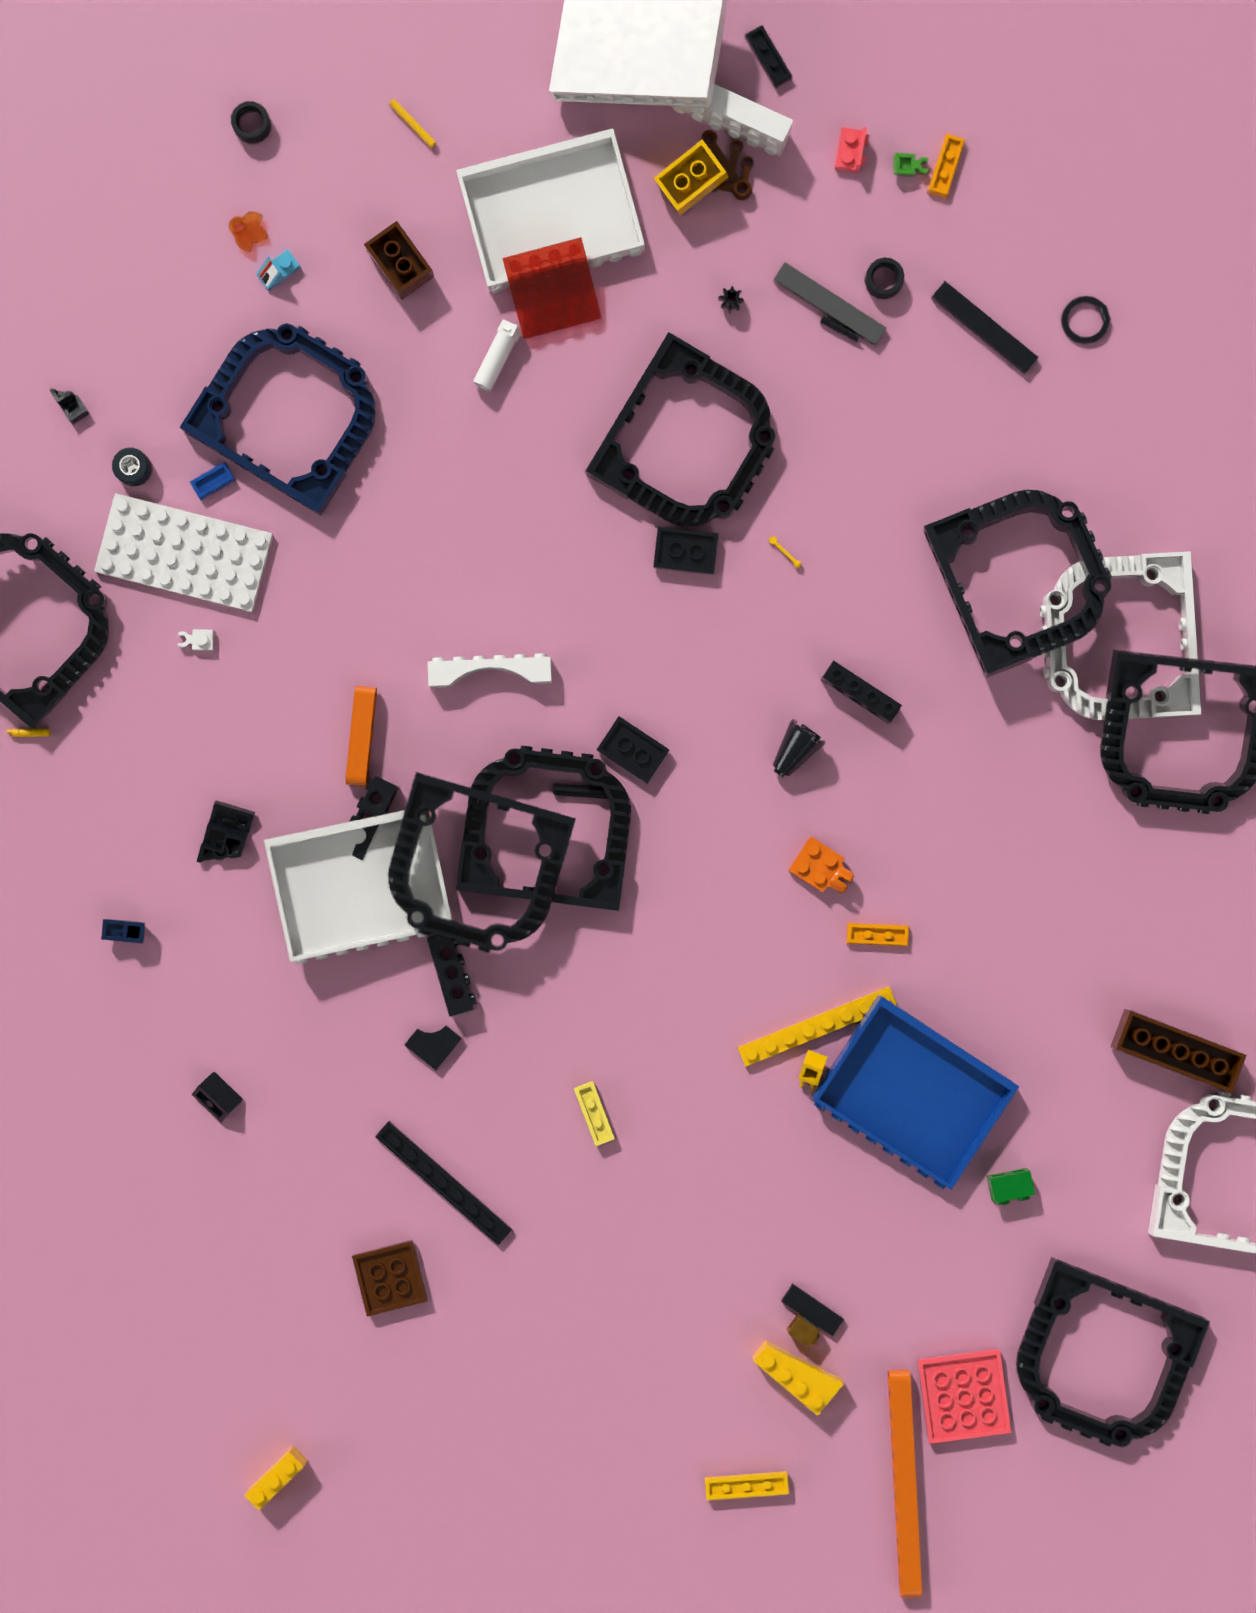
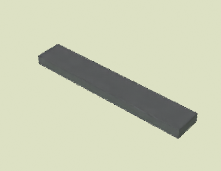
M786 262L773 280L874 346L887 328Z

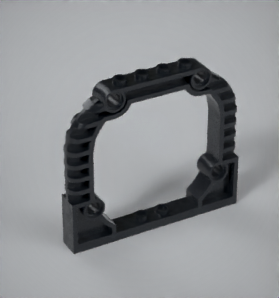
M668 332L585 470V474L625 499H630L671 524L682 527H696L709 523L715 518L726 519L730 517L734 509L736 511L739 510L744 501L741 499L745 492L748 494L754 485L751 482L753 477L760 475L764 468L762 462L765 457L769 459L775 449L772 447L775 440V432L770 427L771 414L768 403L762 392L754 384L710 359L711 356ZM692 367L696 369L697 373L688 375L686 369ZM654 376L661 380L668 377L681 376L689 384L702 380L738 401L748 410L754 422L748 436L750 450L729 486L725 490L714 492L704 505L689 506L677 502L640 480L638 468L634 464L625 462L620 444L615 442L626 422L630 424L634 418L635 413L633 411L637 405L641 406L646 397L643 394ZM761 434H767L770 437V440L768 442H762L759 436ZM626 471H632L635 476L633 479L628 480L624 478L623 474ZM726 503L729 509L726 512H722L718 509V505Z
M1026 489L1012 492L973 509H965L924 526V535L986 678L1073 643L1086 636L1098 623L1103 612L1104 598L1107 597L1111 590L1112 584L1110 579H1112L1109 568H1105L1102 561L1104 558L1101 550L1095 547L1093 532L1087 529L1085 514L1083 512L1080 513L1075 503L1070 501L1062 503L1059 498L1043 491ZM1070 511L1073 516L1065 517L1062 512ZM1034 512L1047 515L1055 529L1067 533L1086 576L1082 587L1086 605L1080 613L1071 619L1025 636L1020 631H1012L1007 637L999 636L989 631L979 633L970 614L973 612L969 601L965 602L963 594L965 592L961 583H957L949 564L954 562L962 545H971L976 541L978 531L1020 514ZM965 529H970L973 532V534L971 536H965L962 533V531ZM1102 584L1105 590L1097 591L1094 585ZM1017 639L1021 645L1013 647L1010 644V640Z
M0 533V555L16 552L19 556L29 561L41 560L78 593V606L89 617L88 631L84 640L51 677L39 676L32 682V687L11 689L8 693L0 688V702L31 729H35L103 653L109 636V622L104 610L107 599L104 593L99 590L102 586L93 578L89 581L84 576L86 572L78 565L73 567L68 562L70 558L64 552L60 551L58 553L54 550L53 546L55 544L47 537L42 539L33 533H28L24 536ZM31 539H36L37 547L30 550L28 542ZM93 595H99L100 602L98 605L93 606L90 603V598ZM44 680L49 684L46 692H42L39 689L40 682Z
M1113 649L1106 693L1107 705L1100 743V758L1106 774L1116 785L1122 788L1124 796L1130 801L1137 803L1136 805L1140 807H1149V804L1157 805L1159 809L1169 810V807H1177V810L1183 812L1196 809L1198 813L1210 814V811L1221 812L1225 810L1229 801L1238 799L1250 790L1256 783V707L1253 710H1249V704L1252 701H1256V665ZM1158 665L1179 667L1180 671L1192 672V669H1200V673L1212 674L1213 671L1234 673L1233 680L1244 695L1240 700L1239 707L1243 713L1247 714V721L1238 766L1225 783L1211 782L1204 785L1200 790L1151 785L1142 775L1129 773L1124 762V742L1131 703H1136L1141 699L1143 695L1141 685L1157 673ZM1129 687H1133V695L1127 697L1126 690ZM1138 786V793L1131 795V789ZM1215 796H1219V802L1212 804V799Z
M521 745L520 749L508 750L504 758L496 760L483 768L474 779L471 788L492 794L494 786L504 775L519 776L524 774L529 768L580 774L587 784L604 789L610 801L611 813L605 858L595 863L593 867L595 877L580 889L579 897L558 895L554 892L552 902L619 911L631 821V803L626 789L614 775L606 771L604 762L594 759L592 754L582 753L581 757L573 756V752L561 751V754H555L552 749L541 748V752L533 751V747ZM512 754L520 755L521 760L516 765L511 764L509 761ZM598 764L601 766L602 771L599 775H593L590 772L592 765ZM469 796L456 890L531 900L534 887L523 886V890L499 887L500 879L489 864L493 856L492 850L484 843L489 806L477 803V798ZM480 848H484L487 851V857L483 860L478 859L476 856L477 850ZM600 864H607L610 871L607 875L602 876L598 873V866Z
M416 772L389 865L388 883L390 892L397 905L407 914L409 925L417 928L418 933L430 936V933L438 934V939L450 941V938L459 940L458 944L470 947V944L478 946V950L490 953V950H503L507 943L517 942L532 935L545 921L550 910L576 818ZM454 792L477 798V803L489 806L490 802L498 804L497 809L507 812L512 808L534 815L532 824L540 839V842L535 847V854L541 860V865L530 904L524 915L511 926L495 923L489 925L486 929L440 917L434 914L433 908L428 903L415 899L409 883L410 870L424 826L432 825L435 822V810L446 802L451 801ZM423 810H428L431 813V819L428 822L420 819V813ZM544 844L549 845L551 853L548 856H542L539 853L540 846ZM416 911L423 914V921L420 923H416L412 919V915ZM496 934L503 937V943L499 946L492 943V937Z
M1051 1257L1035 1298V1307L1016 1357L1017 1375L1023 1389L1031 1398V1406L1037 1414L1042 1416V1420L1051 1424L1054 1421L1060 1423V1426L1068 1431L1078 1430L1080 1435L1089 1439L1092 1436L1098 1438L1100 1443L1111 1447V1444L1118 1447H1126L1131 1443L1132 1439H1141L1157 1432L1168 1422L1174 1412L1190 1367L1193 1368L1210 1321L1203 1316ZM1091 1284L1112 1291L1111 1295L1119 1299H1123V1296L1131 1299L1130 1303L1142 1307L1144 1304L1162 1311L1160 1318L1164 1323L1168 1336L1161 1345L1162 1351L1167 1356L1152 1399L1145 1410L1132 1419L1121 1415H1113L1106 1420L1061 1403L1051 1388L1041 1384L1039 1376L1040 1359L1056 1317L1067 1314L1071 1309L1070 1300L1082 1293L1088 1292ZM1057 1299H1063V1304L1060 1307L1054 1306ZM1175 1344H1178L1177 1351L1171 1353V1347ZM1047 1400V1404L1044 1407H1038L1039 1401ZM1119 1430H1123L1122 1437L1116 1438V1433Z

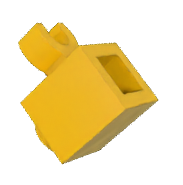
M808 1050L798 1077L801 1080L799 1083L800 1088L803 1087L804 1083H809L811 1085L810 1091L812 1092L815 1085L818 1086L828 1058L827 1056Z

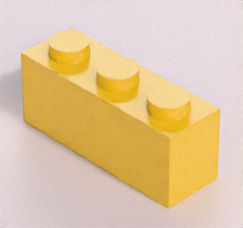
M293 1445L247 1490L244 1496L259 1511L305 1466L307 1459Z

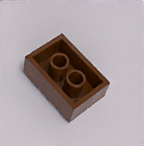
M397 221L364 243L367 253L401 300L435 277L429 264Z

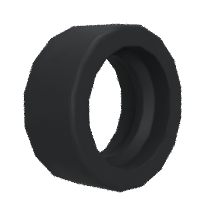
M246 101L239 104L233 110L231 125L236 136L241 141L248 144H257L269 135L271 120L266 109L261 104L254 101ZM248 112L259 113L263 119L262 127L254 133L243 132L239 126V121L244 114Z
M884 257L870 264L865 275V285L872 296L878 299H888L898 294L904 283L905 276L899 262L892 258ZM887 267L896 274V283L891 289L882 290L873 283V274L878 268Z

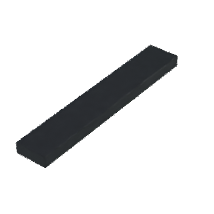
M946 281L932 295L931 298L1022 373L1025 374L1039 358Z

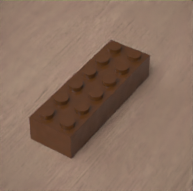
M1127 1009L1123 1011L1110 1046L1116 1050L1232 1094L1247 1056Z

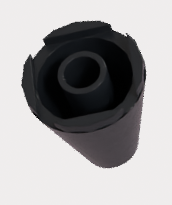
M795 719L790 721L773 762L774 772L781 777L785 775L790 776L826 743L825 740L819 741L821 737L804 724L801 726L796 724L797 720Z

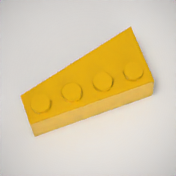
M766 1340L752 1356L753 1361L817 1416L844 1385L841 1377L831 1374L825 1369L807 1362V1360L799 1358Z

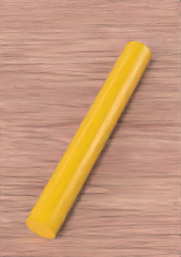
M392 99L389 105L430 148L434 147L436 141L395 99Z

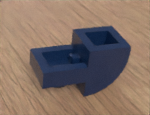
M103 919L101 940L143 943L145 922Z

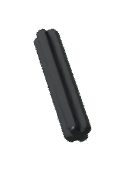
M555 783L553 786V795L608 799L602 787Z

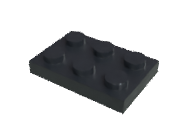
M658 527L653 568L714 575L718 533Z
M618 716L596 749L646 784H648L670 751V749L620 716Z

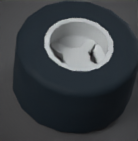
M134 447L119 450L114 456L112 470L114 475L123 484L140 486L150 478L152 464L141 450Z

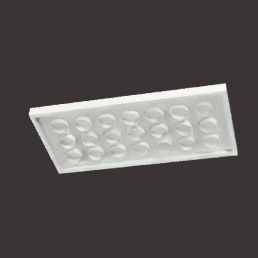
M115 493L94 572L253 613L273 534Z

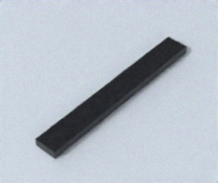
M388 1121L375 1136L497 1245L510 1233L512 1228L393 1123Z

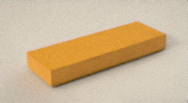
M946 133L927 193L947 198L965 139Z
M847 923L846 943L908 946L909 926Z

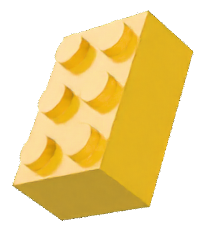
M702 139L655 176L654 180L681 216L728 179L729 176Z

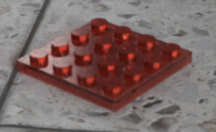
M582 237L502 258L523 339L602 319Z

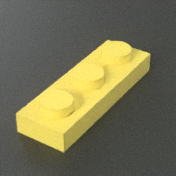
M590 1081L574 1087L595 1146L614 1140L615 1137L594 1082Z

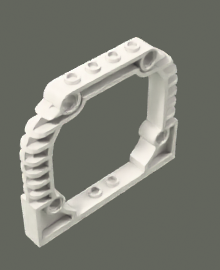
M1191 551L1103 557V565L1105 568H1109L1112 579L1138 578L1143 586L1150 587L1158 584L1168 591L1171 596L1180 595L1181 618L1179 619V629L1182 631L1183 638L1180 640V649L1183 651L1185 658L1198 659ZM1080 562L1069 567L1058 579L1054 590L1044 596L1042 606H1040V617L1043 618L1044 626H1041V631L1064 622V614L1072 606V590L1086 579ZM1148 570L1154 573V580H1150L1147 577ZM1051 596L1058 598V606H1054L1050 602ZM1066 645L1042 654L1043 658H1046L1043 674L1044 678L1047 679L1048 688L1052 692L1060 693L1064 702L1081 716L1093 720H1104L1107 699L1091 697L1078 688L1077 674L1072 668L1067 666ZM1192 669V672H1185V674L1177 676L1167 688L1165 686H1158L1150 689L1146 697H1141L1138 702L1131 703L1128 719L1201 715L1198 669ZM1056 677H1061L1063 679V687H1059L1056 685ZM1156 692L1161 693V702L1156 701L1154 697Z
M1218 1091V1095L1205 1094L1201 1097L1200 1103L1191 1105L1183 1110L1169 1125L1164 1141L1158 1184H1155L1148 1228L1150 1235L1256 1254V1243L1250 1242L1249 1238L1237 1236V1239H1231L1230 1235L1217 1233V1236L1196 1233V1226L1185 1210L1189 1206L1190 1198L1186 1192L1182 1191L1187 1150L1193 1132L1204 1121L1220 1122L1229 1115L1256 1119V1101L1251 1100V1096L1239 1094L1238 1098L1231 1097V1093ZM1215 1100L1216 1107L1210 1110L1209 1102ZM1177 1194H1180V1196H1181L1180 1202L1177 1203V1204H1174V1203H1173V1198H1174V1196L1177 1195Z

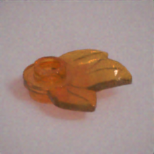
M248 212L243 217L236 216L232 218L229 222V230L235 236L237 246L246 252H251L253 243H261L268 239L267 232L259 225L263 218L262 214ZM241 224L243 225V228L241 230H237L236 226Z

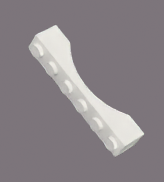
M545 653L534 654V657L526 658V654H516L514 658H506V655H495L494 659H485V656H473V660H465V657H453V661H445V658L437 657L432 658V661H428V686L430 688L451 687L458 680L469 674L489 669L512 672L523 677L531 684L552 683L551 657H547Z

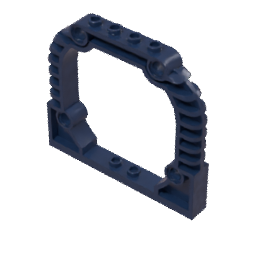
M285 323L280 325L277 330L268 328L253 331L241 338L232 347L209 386L204 387L179 428L321 516L345 479L347 470L373 429L376 407L373 395L367 386L368 377L357 360L345 358L342 351L335 347L332 349L327 347V343L317 336L315 339L309 336V332L301 326L296 328L291 324ZM288 332L293 333V336H292L291 339H289V340L283 339V337H284V335H285L286 333H288ZM273 348L284 354L301 352L340 376L344 389L355 397V411L351 422L326 460H316L311 466L310 473L292 477L288 484L269 473L271 470L262 464L257 466L252 463L253 459L244 453L239 455L223 445L226 441L223 420L228 418L231 413V406L227 402L230 395L252 361L259 354ZM354 375H362L361 380L353 382L352 378ZM218 404H224L221 411H215V407ZM321 467H327L325 475H318V470Z

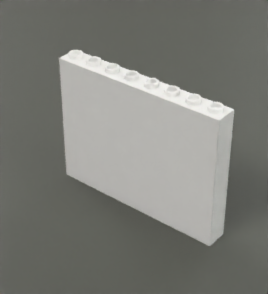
M564 0L549 88L553 100L711 107L728 0Z
M613 128L456 170L489 292L499 293L507 287L513 286V288H518L526 282H540L548 276L559 277L564 274L563 272H578L586 266L597 267L605 261L615 262L621 260L623 256L630 255L634 257L645 251L643 236Z
M405 810L264 840L290 962L295 961V964L308 962L307 958L316 957V960L328 958L329 953L336 952V955H343L349 953L348 949L352 948L361 951L369 949L368 945L375 943L377 947L389 944V940L397 939V942L409 940V936L416 934L418 938L428 936L418 933L417 928L409 925L407 914L393 899L388 883L389 865ZM423 810L420 813L422 821L428 822L430 820L428 810ZM379 824L363 860L352 856L355 845L364 842L366 839V833L362 828ZM432 825L424 826L410 870L409 883L415 899L422 900L433 908L435 915L452 920ZM418 911L414 912L412 915L413 921L416 923L422 922L423 914Z

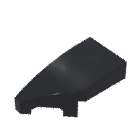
M49 390L73 425L90 414L78 395H74L72 391Z

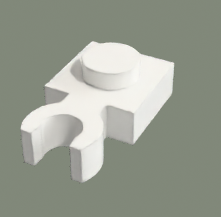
M192 629V635L186 632L178 633L179 636L186 637L184 643H178L179 647L186 648L192 645V650L214 651V630Z

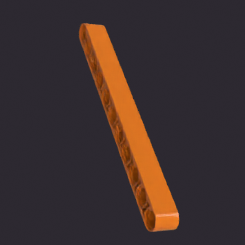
M909 1369L888 1370L899 1591L901 1599L922 1598Z

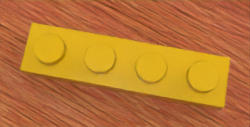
M787 1471L704 1477L706 1500L789 1494Z

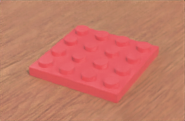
M999 1348L917 1359L929 1444L1011 1433Z

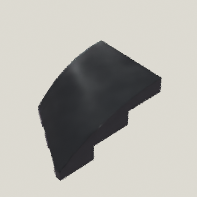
M216 800L196 862L200 863L212 859L223 860L227 857H241L255 812Z

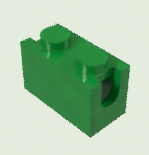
M1027 1168L986 1176L991 1200L994 1203H998V1205L1009 1204L1010 1200L1018 1199V1201L1029 1200L1030 1196L1035 1195L1031 1172Z

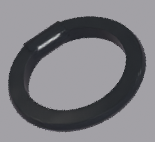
M1080 296L1071 300L1065 306L1061 316V324L1065 334L1071 340L1081 344L1093 343L1102 338L1111 320L1107 305L1091 296ZM1090 303L1099 309L1103 324L1100 331L1095 335L1081 337L1070 329L1068 315L1070 310L1077 304Z

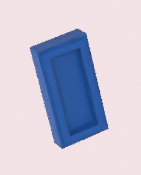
M223 462L190 481V484L199 499L203 500L236 481L226 462Z

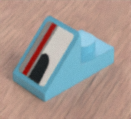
M287 249L273 260L268 257L256 275L269 291L300 269L301 266Z

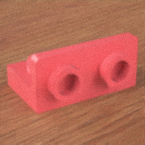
M842 127L834 169L858 173L860 166L864 167L866 154H863V148L868 146L870 136L866 134L867 127H863L862 130Z

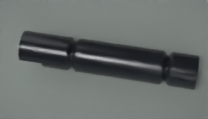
M823 315L820 321L821 324L857 343L859 337L855 335V332L831 319L829 320L828 317Z

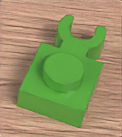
M895 153L893 155V175L913 176L915 171L920 175H924L928 172V169H923L921 163H927L929 159L922 157L919 160H915V154Z

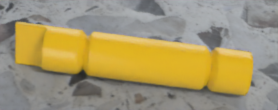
M50 728L7 729L6 731L12 737L51 736Z

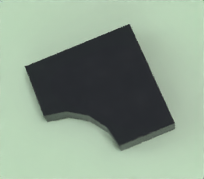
M447 1025L433 1033L424 1032L417 1028L404 1045L437 1070L462 1037Z

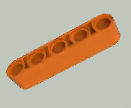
M355 686L346 768V785L366 787L368 783L377 699L376 687Z

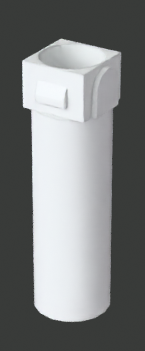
M502 320L497 330L498 332L473 380V384L488 392H491L515 342L518 341L522 333L517 325L506 320Z

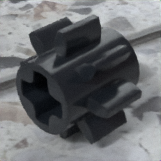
M733 286L729 290L723 288L724 296H719L718 298L719 301H723L721 309L726 308L729 313L732 309L739 311L738 303H743L744 301L743 298H739L741 290L736 291ZM728 297H729L730 299H732V298L734 297V298H735L734 302H733L732 300H730V301L728 302V301H727Z

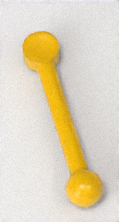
M775 536L769 538V543L775 545L794 563L795 568L802 566L801 561L791 556L777 542Z

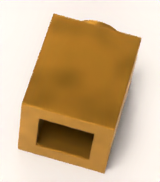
M797 1313L787 1327L788 1334L807 1348L811 1344L814 1345L820 1337L819 1327L799 1313Z

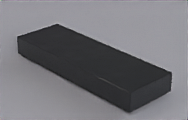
M763 25L745 34L747 43L774 88L792 79L791 72Z
M793 1283L781 1299V1302L831 1336L835 1334L844 1320L839 1314Z

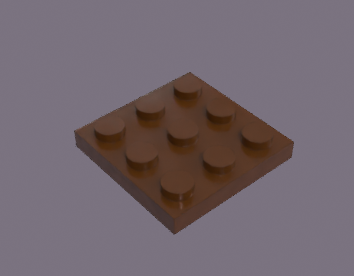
M413 1240L352 1255L367 1317L427 1302L428 1299Z

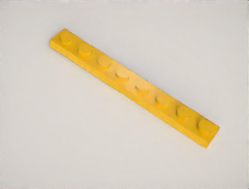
M890 986L737 1047L745 1067L862 1020L878 994L897 1006Z

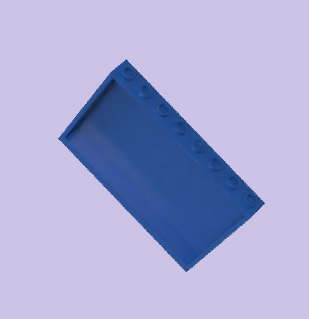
M878 994L811 1098L815 1101L814 1105L820 1110H829L832 1112L831 1116L839 1122H842V1120L849 1123L848 1127L856 1133L863 1132L866 1134L865 1138L874 1145L877 1142L883 1145L882 1150L891 1156L895 1153L901 1157L899 1161L910 1167L912 1164L918 1168L916 1172L927 1178L930 1176L935 1179L933 1183L940 1188L945 1189L947 1187L952 1190L1019 1086Z

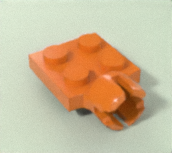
M811 836L788 870L823 893L828 887L839 893H844L848 889V885L840 881V879L842 878L850 884L854 879L853 872L843 866L845 857Z

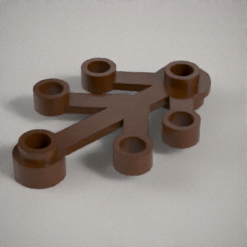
M713 130L704 131L701 140L703 139L708 148H710L732 182H722L712 192L718 190L732 192L737 200H747L752 194V186L748 179L750 170L754 166V159L750 156L743 158V171L740 179L736 174L739 154L743 150L742 141L736 139L731 143L732 153L729 162L717 145L718 137L716 132ZM711 138L713 142L707 143L705 140ZM739 144L741 148L735 149L733 146ZM750 161L752 164L750 166H746L744 162ZM744 188L746 192L741 194L738 190Z

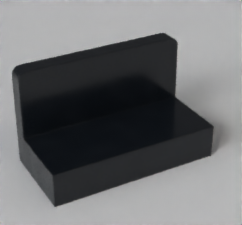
M212 1072L191 1094L220 1122L224 1121L231 1111L243 1100L216 1072Z

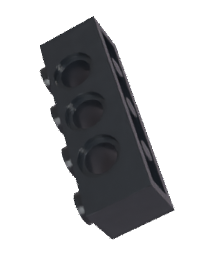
M834 660L820 679L887 724L892 722L902 707L900 703Z
M377 776L374 779L370 778L365 788L368 790L365 798L361 797L357 804V808H359L356 816L353 815L349 822L363 819L365 812H371L373 817L387 814L399 787ZM375 793H379L382 796V801L377 805L373 804L371 800ZM379 824L362 828L366 833V839L364 842L355 845L352 856L363 860Z
M438 935L428 937V945L449 1017L474 1010V1005L477 1002L474 993L469 991L468 985H471L468 973L464 974L462 966L465 965L463 954H459L457 950L459 940L450 938V941L438 939ZM448 947L452 950V957L450 959H445L442 956L443 948ZM450 967H454L458 971V976L455 979L450 978L447 974ZM455 987L463 989L464 995L462 998H456L453 995Z

